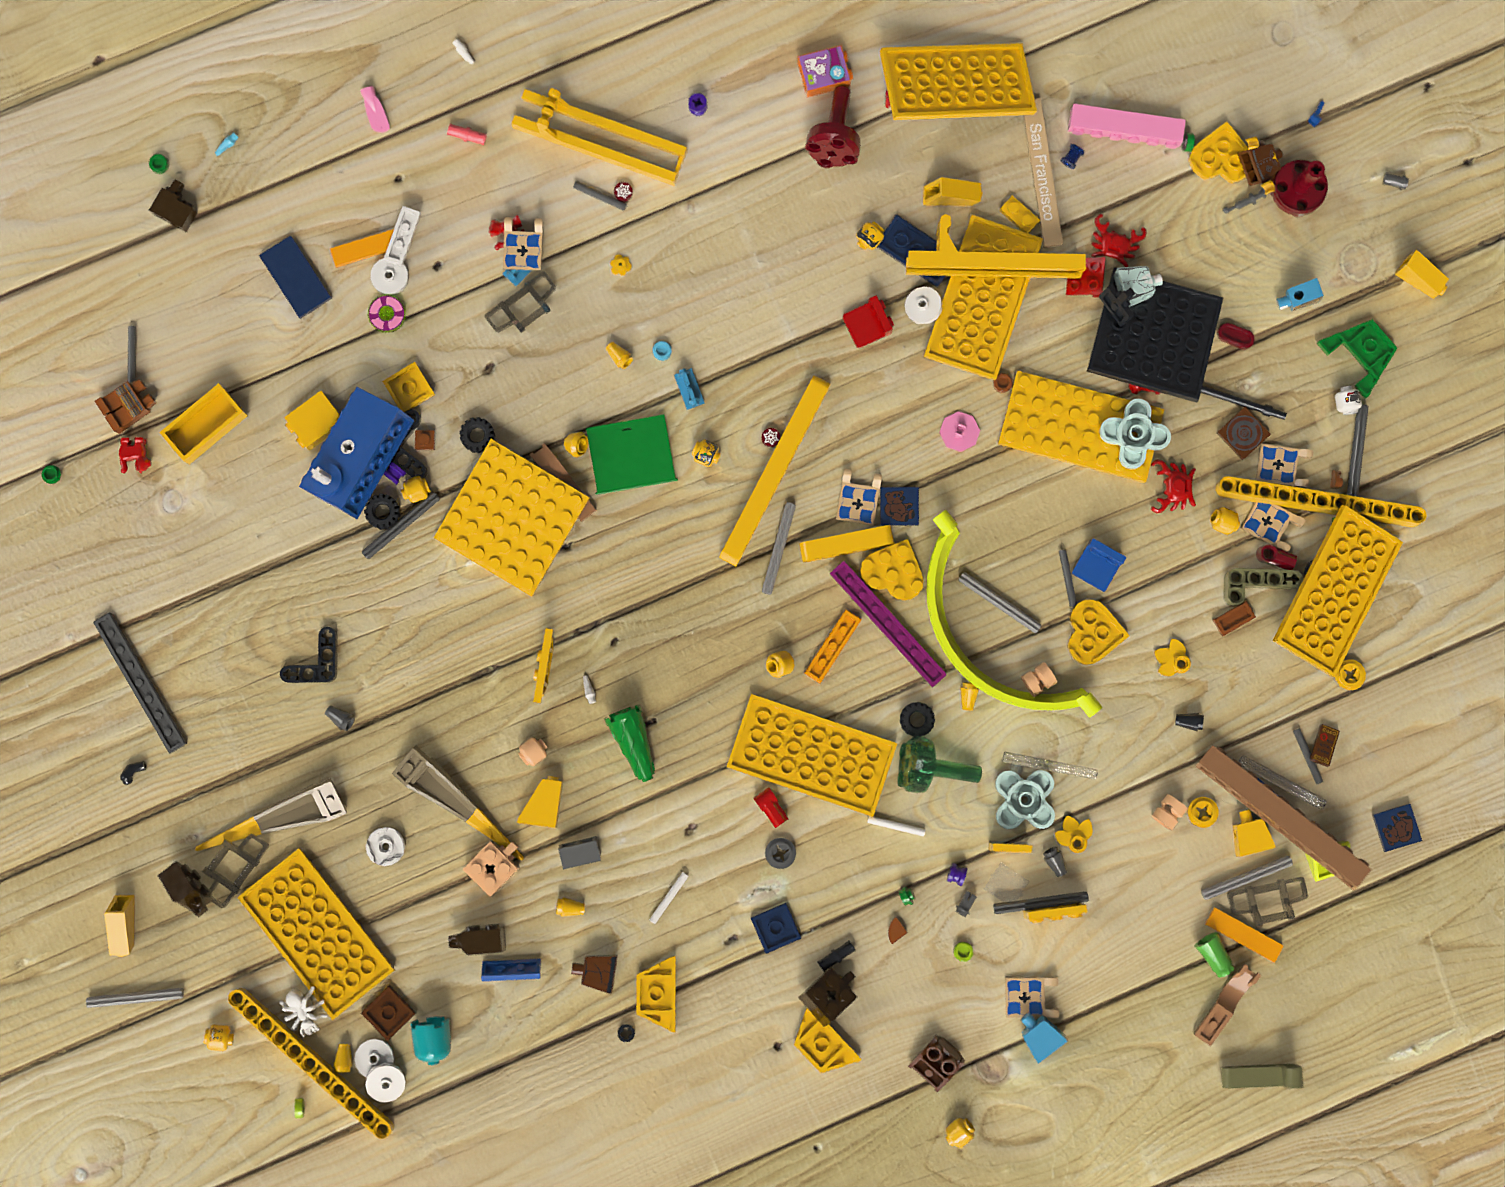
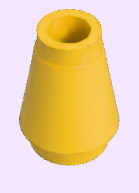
M614 341L607 345L606 350L617 367L625 369L632 363L631 353Z
M962 682V687H960L962 710L973 711L979 689L971 682Z
M565 897L557 899L556 914H560V916L584 915L585 903Z
M339 1044L333 1065L335 1072L351 1073L353 1064L350 1044Z

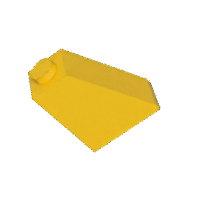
M941 177L923 186V205L973 206L981 202L983 195L981 183Z
M1417 250L1404 259L1395 274L1433 299L1438 295L1442 296L1448 287L1446 283L1449 278Z
M547 776V780H541L518 817L517 823L557 828L563 782L559 781V777Z
M115 895L104 913L109 954L124 957L130 955L134 947L135 896Z

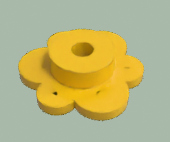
M620 254L616 255L614 260L610 262L612 266L611 271L614 275L620 274L624 276L626 272L632 269L629 258L623 257Z

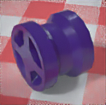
M696 93L689 98L688 104L691 114L694 116L705 114L707 111L705 96Z
M391 461L389 468L383 475L397 485L399 479L405 476L406 472Z
M952 863L947 881L950 883L956 882L957 885L962 886L968 868H960L957 864Z

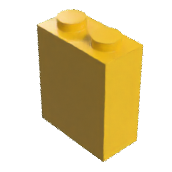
M319 391L284 417L287 421L285 426L291 433H296L298 436L296 440L302 448L306 447L308 450H312L327 439L332 426L335 425L340 414L322 391Z

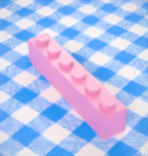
M1073 104L1070 111L1068 131L1075 135L1090 134L1094 138L1104 136L1110 137L1111 140L1115 141L1125 139L1131 143L1146 142L1150 146L1160 144L1173 149L1180 147L1183 142L1186 120Z

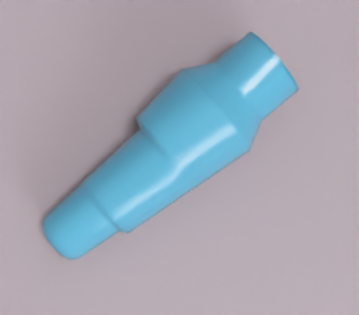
M234 132L227 136L215 151V154L219 156L227 148L232 147L239 137Z

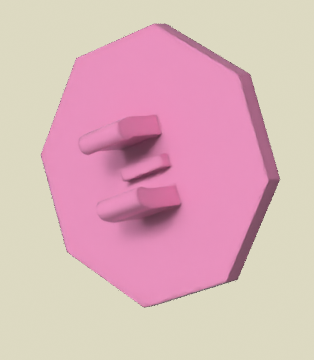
M958 411L944 418L939 433L947 448L962 452L976 445L980 429L973 416Z

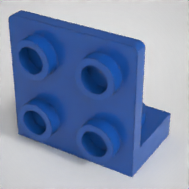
M1093 538L1086 546L1072 574L1100 591L1105 592L1118 568L1125 562L1127 557Z

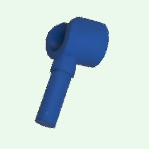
M1323 101L1319 103L1316 111L1308 119V122L1314 128L1322 120L1318 115L1325 104Z

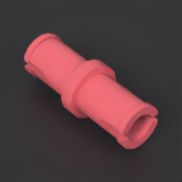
M451 123L447 132L448 136H454L463 139L464 142L471 141L483 146L487 138L486 133L471 130V127L464 128Z

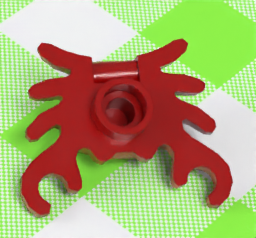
M1099 214L1095 218L1094 223L1101 236L1096 231L1093 232V236L1099 243L1092 242L1091 245L1100 251L1092 253L1091 256H1108L1117 259L1124 267H1129L1124 258H1135L1134 254L1128 252H1133L1140 248V245L1133 247L1131 245L1145 239L1147 235L1146 228H1141L1142 235L1140 236L1136 235L1133 229L1129 239L1125 234L1116 233L1114 230L1107 232L1110 222L1101 224L1099 220L1103 218V214Z
M1154 460L1151 466L1154 467L1156 464L1161 466V470L1157 471L1156 474L1167 475V478L1164 480L1166 484L1164 494L1167 495V499L1157 498L1156 500L1161 504V508L1157 509L1152 506L1151 510L1154 513H1162L1170 503H1174L1170 508V511H1174L1180 501L1181 510H1184L1187 499L1195 507L1192 481L1196 469L1192 468L1187 475V469L1184 464L1181 465L1180 471L1178 466L1171 462L1170 466L1174 470L1171 471L1164 461Z

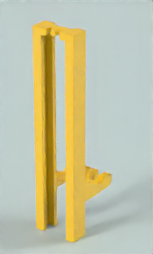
M550 88L548 92L549 97L524 89L521 98L526 102L543 107L541 110L542 116L538 118L536 123L514 115L511 123L513 128L675 186L679 170L687 154V147L571 106L560 97L561 92L554 88ZM554 112L679 156L677 166L674 172L550 128L549 121L553 117Z
M947 214L941 215L937 226L936 251H908V258H906V275L1080 278L1086 269V254L958 252L948 234L951 227V217Z

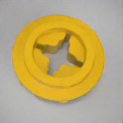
M1344 660L1335 676V680L1339 687L1346 690H1356L1364 684L1366 672L1358 661ZM1354 670V673L1352 674V676L1354 677L1355 680H1353V679H1351V678L1348 679V680H1345V679H1346V676H1347V674L1345 673V671L1350 672V671Z
M1198 797L1189 803L1187 813L1189 820L1195 826L1207 828L1216 822L1219 810L1212 799ZM1206 807L1205 812L1209 817L1201 816L1199 818L1200 812L1196 808L1203 809Z

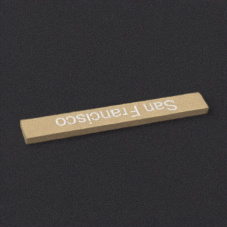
M1041 98L1035 99L1037 112L1034 115H1023L1043 247L1045 248L1063 245Z

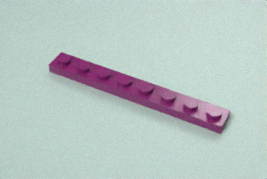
M845 561L830 572L831 577L932 688L947 675Z

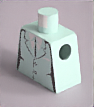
M1147 266L1117 268L1114 274L1118 291L1121 290L1123 292L1132 288L1135 292V295L1128 300L1131 303L1130 306L1151 298L1155 292V286L1162 285L1163 283L1162 276L1160 274L1151 276Z

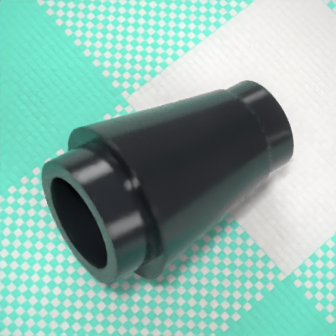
M1199 713L1176 714L1175 726L1196 732L1203 730L1204 715H1199Z

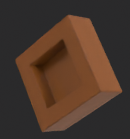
M415 430V450H435V431Z

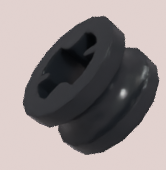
M629 1024L622 1025L618 1029V1038L622 1042L633 1040L635 1036L634 1028ZM624 1028H629L628 1031H632L628 1039H624V1036L622 1037L620 1034L624 1031Z

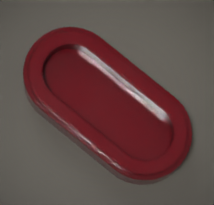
M1223 323L1217 329V337L1224 343L1240 349H1248L1254 344V334L1247 329L1231 323Z

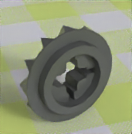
M776 838L768 843L765 857L772 867L785 869L794 862L796 849L789 840ZM777 845L781 850H789L784 854V861L779 856L772 857L777 853Z

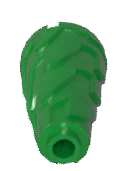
M635 705L634 709L628 707L610 714L609 717H605V723L619 744L623 755L627 758L635 777L638 780L642 779V782L653 779L655 767L650 753V745L641 706Z

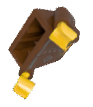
M1256 136L1247 138L1248 149L1237 153L1249 186L1261 184V187L1265 190V195L1275 191L1273 180L1276 172L1281 168L1279 159L1283 157V153L1279 148L1274 149L1273 144L1266 145L1264 141L1258 140Z

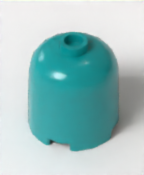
M439 1016L426 1017V1022L419 1023L417 1019L410 1023L413 1050L418 1060L428 1062V1065H437L440 1063V1060L448 1057L451 1051L450 1018L445 1020V1017Z

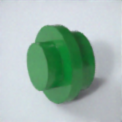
M48 465L42 470V479L48 484H55L61 479V470L55 465Z
M906 886L899 891L903 904L905 906L908 904L913 905L915 895L912 889H908Z

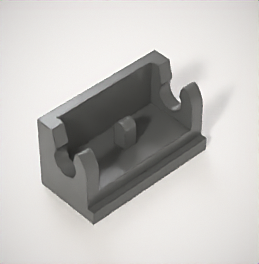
M597 836L561 844L558 847L563 870L601 861Z

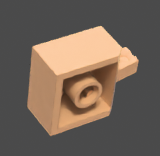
M490 841L463 870L492 897L520 869L512 861L515 858L512 853L518 846L512 841L506 848L503 845L499 848L493 841ZM488 865H495V873L488 872Z

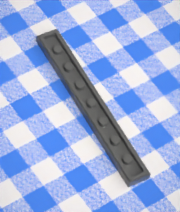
M109 612L94 621L96 629L168 753L171 754L187 745L186 740L112 613Z

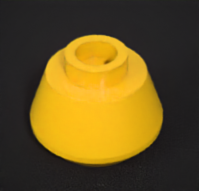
M583 432L569 434L564 440L565 450L573 457H581L588 448L587 436Z

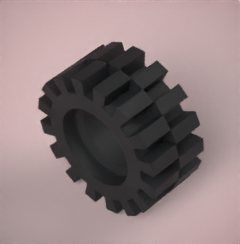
M472 417L470 418L471 420H466L464 425L462 424V429L459 432L460 440L467 450L473 453H481V451L485 450L490 439L495 440V432L492 425L486 419H481L480 417L474 419ZM480 428L484 431L485 436L482 441L474 442L471 440L470 433L473 429Z
M387 494L374 495L372 499L369 498L368 504L366 503L365 518L372 526L381 530L389 529L398 521V517L401 516L398 502ZM379 505H387L390 510L388 517L379 519L375 514L376 508Z
M911 703L900 714L901 728L912 737L925 736L934 727L935 714L925 703ZM915 712L922 713L925 718V722L921 727H914L910 723V716Z

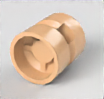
M1045 662L1035 667L1034 672L1029 671L1021 676L1025 687L1033 697L1044 692V688L1049 689L1057 683L1053 672Z
M1167 794L1161 802L1162 807H1157L1152 814V818L1172 831L1178 824L1177 818L1183 817L1188 808L1179 800Z

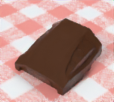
M935 1035L927 1046L910 1062L908 1067L910 1069L913 1068L938 1093L964 1065L965 1060L950 1042L943 1037Z

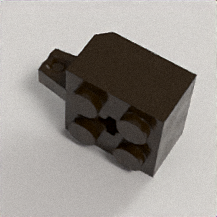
M175 861L157 875L173 902L185 907L197 917L202 916V914L208 911L206 905L212 901L208 895L210 891L200 882L201 876L195 869L191 870L186 864L182 865Z
M488 924L485 928L481 929L480 925H472L466 927V930L459 934L448 936L449 948L462 949L466 955L502 953L506 950L505 927H500L499 924Z
M830 968L798 998L822 1026L825 1027L832 1023L858 998L849 986V983L856 976L850 971L842 977L833 968Z

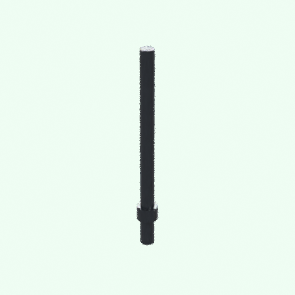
M1202 385L1201 393L1261 412L1262 415L1267 417L1273 416L1282 420L1286 418L1287 413L1273 409V406L1261 405Z

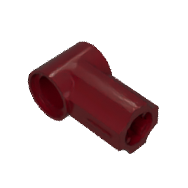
M1273 545L1261 546L1256 551L1258 561L1285 570H1293L1297 561L1296 555L1277 549ZM1264 549L1270 551L1269 559L1264 557Z

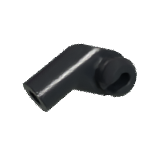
M145 761L126 766L120 774V780L124 785L132 783V776L136 772L147 769Z

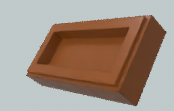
M1245 601L1212 621L1223 637L1256 618L1248 602Z

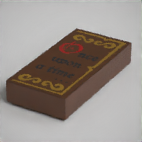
M1324 724L1320 725L1310 761L1325 767L1330 766L1340 733L1339 730Z

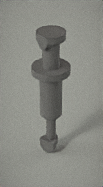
M1264 189L1259 190V193L1255 195L1249 193L1248 197L1236 202L1230 208H1224L1223 212L1229 213V211L1241 209L1251 203L1255 205L1256 200L1262 197L1266 198L1267 195H1265Z

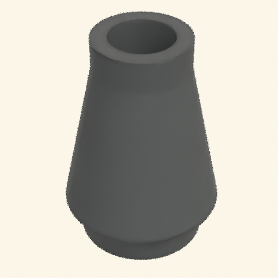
M332 705L325 711V715L340 730L348 731L355 721L352 714L337 709Z
M1052 847L1043 853V859L1057 877L1067 873L1061 850H1058L1057 847Z

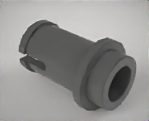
M1386 173L1383 185L1397 187L1399 190L1406 189L1409 178H1406V175L1401 177Z
M966 891L959 906L956 905L957 909L955 912L963 917H966L967 914L969 915V910L977 896L971 895L970 892Z

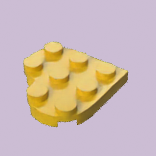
M1225 122L1193 148L1188 161L1193 172L1204 180L1220 175L1228 182L1234 183L1246 178L1237 153L1247 150L1248 147L1230 124Z
M908 539L868 555L861 564L860 574L865 585L876 590L886 589L891 596L898 600H911L923 589V576Z
M1084 600L1073 608L1069 617L1074 632L1069 638L1067 647L1074 660L1083 665H1089L1103 659L1130 635L1101 602Z

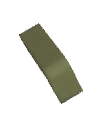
M1234 568L1229 570L1224 576V601L1230 606L1242 603L1245 599V588L1294 589L1301 585L1303 576L1299 571ZM1232 573H1236L1239 576L1238 582L1232 581ZM1252 573L1257 575V583H1253L1250 580ZM1271 574L1276 576V584L1270 582L1269 577ZM1292 577L1296 582L1284 581V579ZM1231 592L1238 594L1237 601L1231 599Z
M1297 1064L1221 1067L1222 1088L1304 1087L1302 1066Z

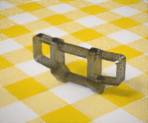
M542 271L531 281L526 282L523 288L504 302L502 300L484 317L497 333L512 325L522 333L528 325L544 313L547 314L551 311L545 300L556 290V286L546 272ZM541 278H545L551 285V288L540 297L532 285ZM527 293H530L540 308L519 322L509 307ZM502 309L510 321L500 327H496L490 320V317Z
M249 834L240 846L225 839L222 843V848L212 862L202 871L208 877L214 879L208 895L212 900L211 902L220 908H226L235 894H238L241 890L240 886L252 869L258 866L260 859L269 848V844L255 834ZM252 838L263 846L256 858L243 849ZM229 850L248 862L234 883L215 871ZM218 883L232 891L224 903L213 897V892Z
M1296 877L1287 880L1279 879L1275 883L1257 887L1248 886L1242 890L1229 892L1227 897L1232 914L1250 913L1255 926L1261 927L1263 924L1295 919L1291 904L1307 899L1308 892L1304 878ZM1299 881L1302 895L1289 900L1286 884ZM1279 890L1284 911L1261 916L1257 908L1255 895ZM1246 893L1249 909L1237 911L1233 896Z

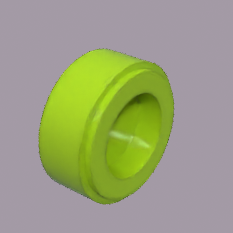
M959 942L955 945L953 953L957 960L966 962L972 958L973 948L967 942Z
M295 1098L294 1111L296 1119L304 1117L303 1098Z

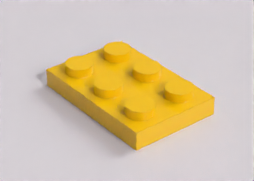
M1077 903L1025 910L1023 914L1024 918L1032 923L1044 922L1043 918H1049L1052 921L1062 920L1065 915L1071 918L1083 917L1082 913H1087V905Z

